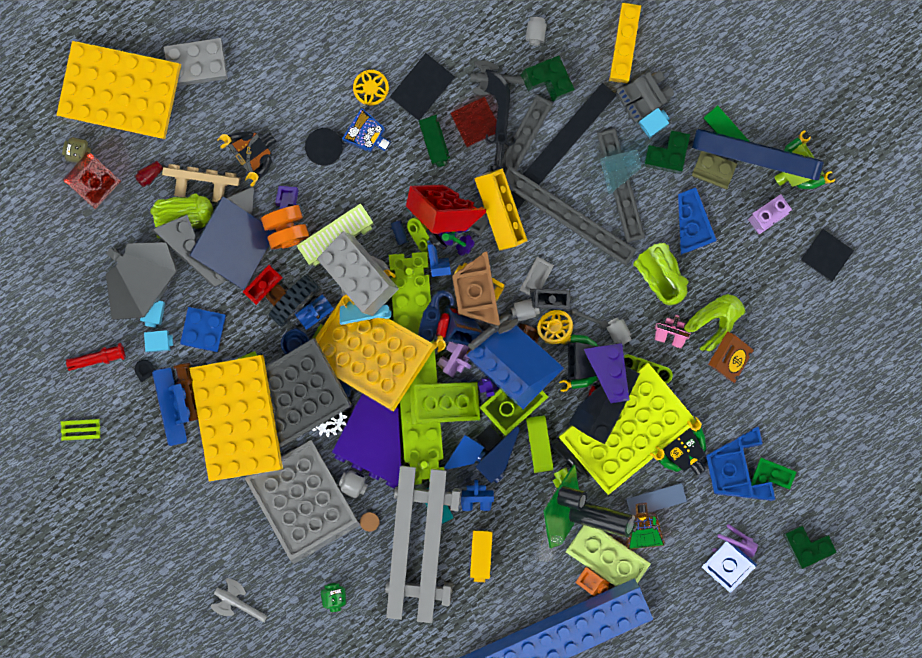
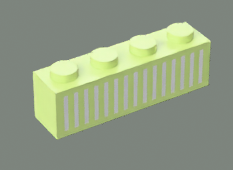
M359 204L298 244L297 247L310 266L314 264L316 267L321 264L317 258L342 232L351 234L354 237L360 233L365 235L372 230L371 226L374 223L363 206Z

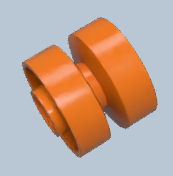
M299 205L282 208L261 217L265 231L276 229V232L267 237L272 250L292 247L309 237L305 224L294 225V223L303 218Z

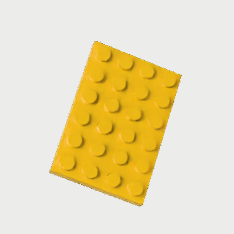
M72 41L56 116L166 139L181 64Z
M340 300L316 336V340L339 380L394 412L436 346L389 318H374L341 325L340 307L343 304Z
M264 355L191 367L190 374L193 379L192 386L209 481L283 469Z

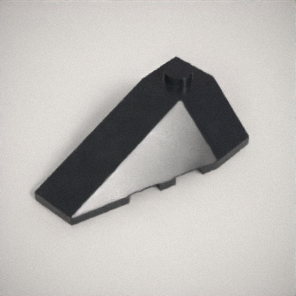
M625 366L630 395L640 373ZM601 385L577 406L569 424L605 445L627 401L610 403Z

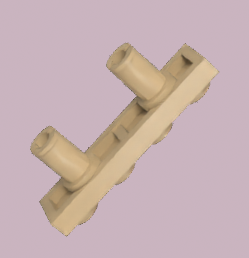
M169 164L168 167H163L162 175L175 177L174 196L186 197L187 182L190 179L212 182L214 184L213 202H218L224 196L225 186H239L241 181L240 177H236V173L225 172V175H220L218 171L206 169V172H199V168L187 167V170L180 169V165Z

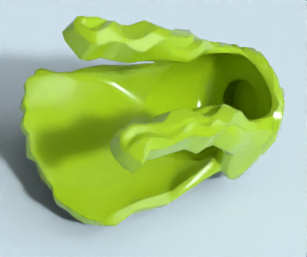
M196 193L188 198L158 199L150 212L153 215L155 227L183 215H188L192 228L198 229L206 226L214 211L210 200Z
M665 243L654 244L642 254H639L633 266L637 267L644 280L648 282L651 290L655 292L657 298L665 305L680 303L687 295L688 280L681 275L677 260L670 252L669 245Z
M725 294L700 309L688 321L684 330L686 332H695L709 321L719 318V330L699 347L701 351H712L721 343L727 331H732L734 323L745 314L744 305L738 297Z

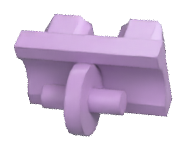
M449 342L446 350L453 354L449 360L442 356L437 365L443 369L444 373L453 378L457 371L462 373L464 367L471 368V365L467 363L469 358L466 356L470 348L466 345Z

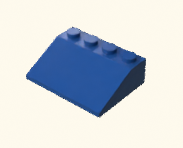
M517 325L507 332L501 334L499 332L494 333L466 355L482 373L522 409L564 369Z

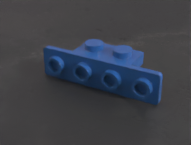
M171 368L153 371L152 375L168 445L173 446L186 443L187 437L184 423L189 422L190 411L185 405V390L181 387V384L175 385Z

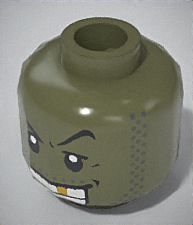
M70 137L68 141L65 140L62 155L65 156L66 161L82 164L85 159L90 158L91 148L88 147L86 140Z

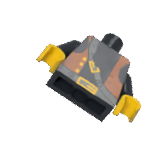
M250 131L236 132L229 135L222 134L217 139V141H224V144L220 146L221 148H225L230 144L228 147L248 173L245 181L247 179L253 180L250 186L253 187L257 180L268 173L272 163L271 157L273 156L268 148L277 142L271 133L260 139L256 132L252 133Z

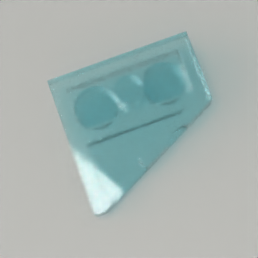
M637 149L599 158L608 194H612L614 190L642 168Z

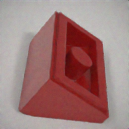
M268 265L243 293L257 305L283 277Z

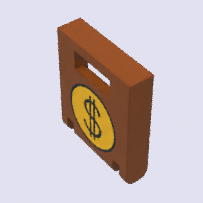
M727 331L708 365L726 379L735 383V377H739L750 358L748 354H752L754 350L736 335Z

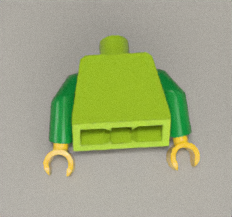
M802 131L798 138H795L786 145L784 151L814 158L806 145L811 136L808 139H804L802 135L806 131ZM822 171L819 180H812L785 172H780L774 176L780 186L789 181L792 187L797 186L799 189H815L825 183L829 184L835 181V179L830 181L827 178L828 174L833 173L831 171L825 174Z

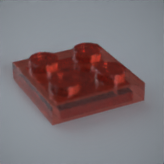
M485 96L450 113L467 148L485 140L486 134H488V138L495 135L496 119Z

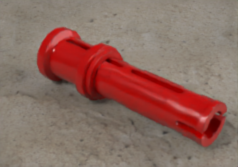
M118 343V346L103 347L95 353L66 359L68 371L102 362L109 364L113 360H125L126 355L122 343Z

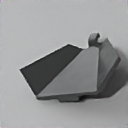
M167 242L127 243L124 255L117 249L109 248L106 254L118 262L114 268L106 273L112 320L145 317L154 303L158 302L168 289L167 285L177 272V266Z

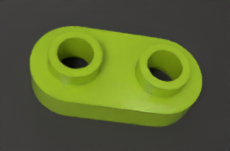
M414 217L408 221L407 229L420 251L429 253L427 244L429 236L426 233L428 228L417 217Z

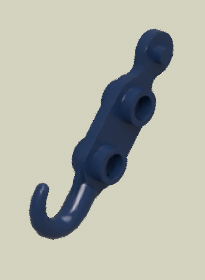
M441 290L436 292L430 304L423 312L418 336L429 342L433 341L436 336L440 320L438 304L440 298L446 296L450 299V305H454V297L448 291Z

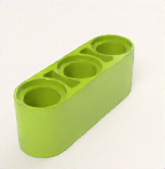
M624 355V359L628 358L632 361V370L637 371L641 365L648 362L657 374L662 370L668 373V379L664 381L665 384L672 380L673 374L669 368L632 355Z
M545 415L526 418L534 473L553 471Z

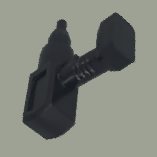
M559 440L554 443L552 449L570 467L574 464L576 470L588 479L590 476L586 473V469L563 441Z

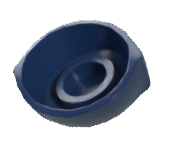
M294 328L283 335L281 349L283 353L288 354L308 342L309 339L304 332Z

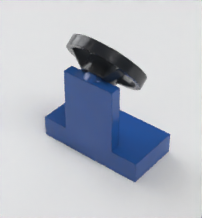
M427 229L426 233L429 236L427 244L432 277L450 275L449 257L438 259L436 249L438 247L445 250L447 246L437 234Z

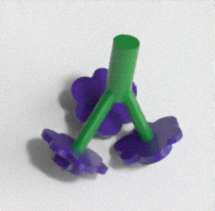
M441 232L437 234L446 246L453 245V241L458 243L456 249L460 256L465 255V253L469 254L475 245L470 235L466 237L461 236L458 239L455 232Z

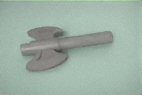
M226 579L228 584L227 591L217 588L214 592V595L218 596L222 601L212 604L211 608L220 615L233 616L234 612L231 610V606H236L262 622H265L268 617L237 598L238 595H246L243 586L233 579Z

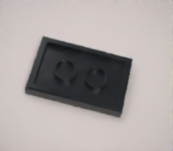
M425 53L391 94L390 98L415 119L421 120L454 80L455 76Z

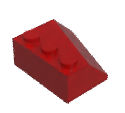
M445 185L410 186L406 207L434 234L466 231L486 213L485 208H476L473 206V201L459 198V193Z

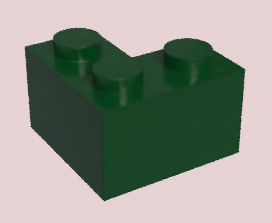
M559 55L526 68L520 74L528 92L545 85L553 102L570 95L575 90Z
M671 130L666 149L648 145L643 166L681 174L690 134Z
M801 525L783 533L799 569H804L837 553L829 535H824L810 542L804 527Z

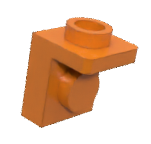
M588 567L583 570L575 582L593 596L607 591L610 584L609 581L603 579Z

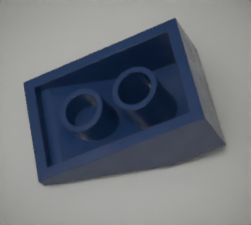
M518 426L475 466L490 483L493 481L498 483L505 476L503 472L507 467L520 430Z

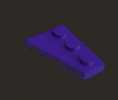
M622 343L584 349L610 403L629 401Z

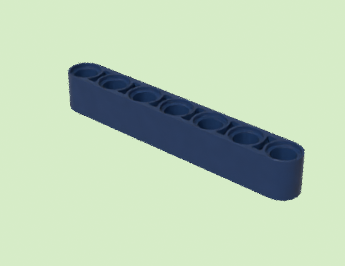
M696 129L692 148L812 180L820 179L824 161L702 129Z

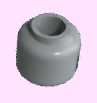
M349 470L347 473H343L338 486L341 493L357 498L359 494L364 495L368 484L365 483L366 478L364 475Z

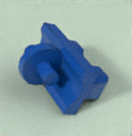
M322 294L295 315L304 328L308 330L331 313L334 308Z
M474 480V485H467V490H462V510L471 511L473 510V502H480V510L490 511L492 502H494V490H486V485H478V480Z

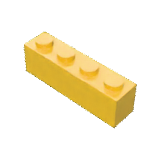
M622 3L609 81L626 84L629 82L641 5Z
M503 168L474 178L499 250L516 247L528 241Z

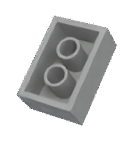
M221 38L164 46L166 61L181 64L177 87L228 79Z

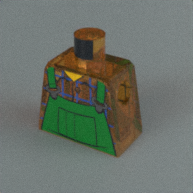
M647 503L635 504V525L632 534L628 538L626 537L627 548L637 549L664 546L657 515L654 512L648 513Z

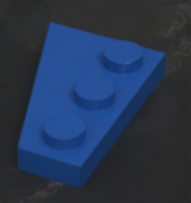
M693 188L678 194L681 255L716 242V237L697 189Z

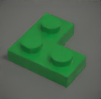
M760 458L753 474L751 485L772 482L790 490L797 472Z

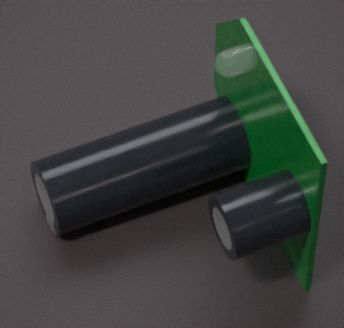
M574 464L543 510L549 548L562 545L574 523L628 538L634 529L635 516L586 502L587 493L579 490L576 466Z

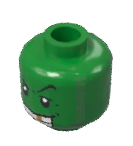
M339 583L324 585L320 592L322 606L325 609H330V612L341 611V607L347 604L345 588L340 586Z

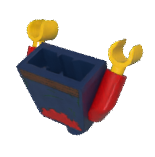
M447 305L444 309V314L440 316L436 332L437 340L432 342V344L436 346L435 349L438 346V352L446 347L443 338L449 342L468 346L483 331L473 318L460 315L454 305Z

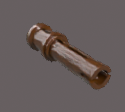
M189 362L173 367L176 369L179 380L177 384H181L186 393L184 400L186 407L190 411V422L199 419Z

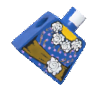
M362 108L342 138L344 142L370 153L375 146L386 151L391 143L382 137L385 128Z

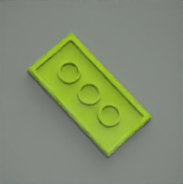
M478 382L417 384L410 386L412 424L480 420Z

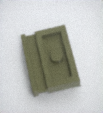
M701 151L691 176L727 190L737 163Z

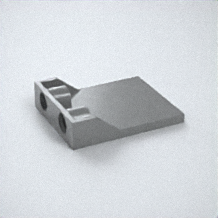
M312 440L282 456L283 469L252 474L245 478L293 564L360 526L358 519L341 493Z

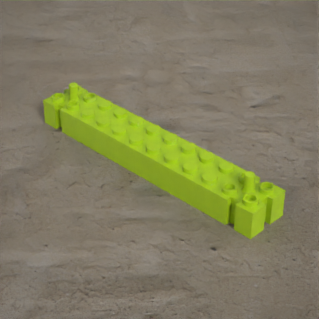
M427 252L412 253V258H405L404 254L389 255L390 271L395 272L396 276L391 278V280L399 288L392 296L394 322L418 335L423 312L431 302L429 275H424V269H429ZM435 349L411 385L438 384ZM409 387L400 401L405 463L410 462V467H416L414 485L422 484V479H429L430 481L431 469L444 470V467H439V460H443L441 422L412 424Z

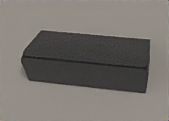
M530 289L533 308L570 309V290Z

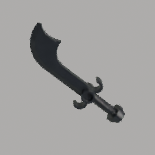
M486 69L488 85L484 92L491 94L496 99L498 105L494 141L488 139V134L485 136V141L488 144H496L495 166H490V171L503 168L505 172V167H502L504 143L506 146H513L516 142V137L513 139V143L507 142L510 89L506 80L500 74Z

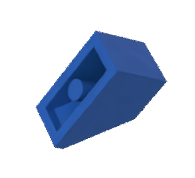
M464 435L444 468L448 470L471 465L475 461L480 462L485 454L482 451L484 447Z

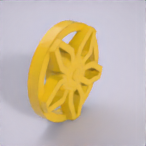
M363 71L354 80V95L364 105L374 106L380 104L388 95V81L379 71ZM369 73L377 74L378 76L372 80ZM365 74H366L367 77L369 78L368 81H365V78H364V75H365ZM362 77L364 84L357 85L358 80ZM381 77L382 79L377 83L376 80ZM383 81L386 85L385 91L382 89V87H378L382 85ZM359 87H363V90H356V89L359 88ZM378 90H380L384 95L378 94ZM357 93H365L364 100H362ZM367 95L371 96L369 102H367ZM374 95L376 97H381V99H379L378 101L372 102L374 99Z
M549 311L538 322V334L544 342L549 344L566 342L572 334L573 321L564 311ZM560 315L565 316L568 320L561 321ZM552 316L550 321H545L548 317ZM541 328L546 331L545 336L542 335Z

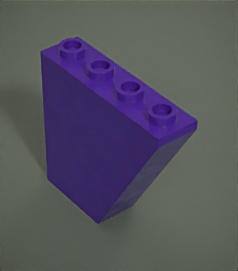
M362 394L332 453L336 454L334 458L343 463L345 460L353 463L351 467L359 471L365 469L370 472L368 476L379 480L381 477L387 481L386 485L395 489L399 484L400 466H402L398 408L396 407L393 412Z

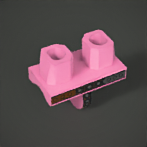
M675 315L674 320L666 318L665 323L672 325L671 327L661 323H657L655 326V340L665 343L667 334L674 335L672 346L677 348L683 347L685 341L689 339L690 333L676 329V327L683 329L685 323L678 321L679 315Z

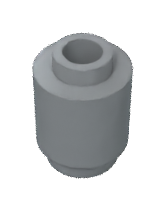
M530 17L525 39L529 41V45L540 46V43H544L547 26L544 18Z
M531 299L513 303L514 307L511 308L513 319L517 318L518 321L534 318L537 314H540L539 308L532 307Z
M617 317L608 322L609 326L606 328L614 343H622L624 345L632 340L630 337L631 333L624 319L619 320Z

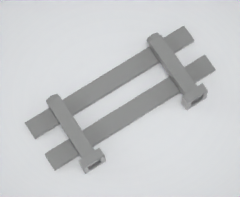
M400 466L398 487H395L394 491L397 506L390 582H386L385 593H389L386 618L402 620L404 596L419 598L417 622L433 623L435 600H441L443 606H450L453 583L445 582L443 587L436 586L443 506L448 505L451 506L452 511H459L462 489L454 488L452 492H446L447 471L431 469L429 490L414 488L416 467ZM413 502L428 503L420 584L405 582Z

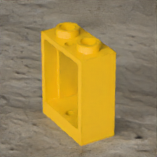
M473 530L470 578H474V582H486V579H490L492 531Z

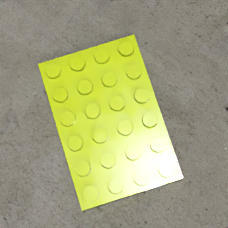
M648 362L636 371L640 375L629 395L630 400L626 402L605 445L587 436L572 425L559 435V438L607 495L653 459L650 453L657 454L658 449L656 446L664 449L690 428L687 424L688 421L691 424L696 422V419Z

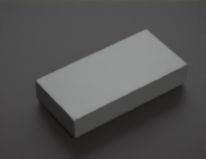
M537 257L519 291L531 296L530 289H542L554 265Z

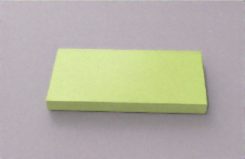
M583 525L566 550V553L614 586L634 578L638 584L651 564L604 531Z

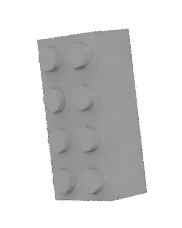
M342 232L317 258L364 314L373 316L399 289L358 240L346 232Z

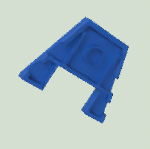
M759 427L752 429V431L745 435L743 434L731 443L706 455L714 494L769 501L775 500L772 482L751 485L743 449L763 444Z

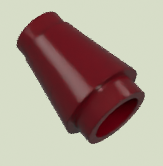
M155 161L138 170L134 177L144 188L155 180L163 170V167L158 161Z

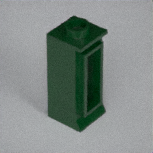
M437 115L418 120L432 166L436 165L439 168L448 165L447 161H450V156L439 121L436 122Z

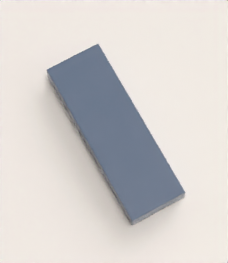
M682 483L626 499L630 514L635 517L687 502ZM646 504V512L638 513V505Z

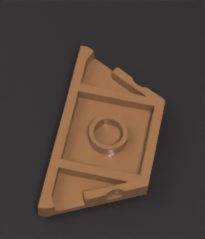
M484 252L452 276L458 312L460 315L498 326L500 321L488 253Z

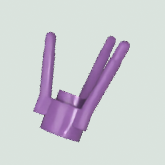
M728 524L727 528L744 540L738 542L718 534V538L739 546V549L748 557L753 558L758 544Z

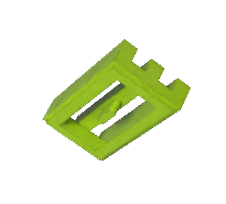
M100 419L60 421L61 441L101 439ZM96 423V427L71 429L65 428V425ZM96 431V435L66 436V433Z

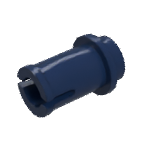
M401 220L391 223L390 228L395 235L397 246L409 242L403 227L405 224H402Z

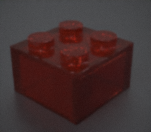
M89 152L84 155L62 180L95 210L121 182Z

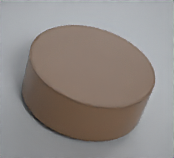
M372 512L365 513L360 519V525L365 531H374L379 526V518Z

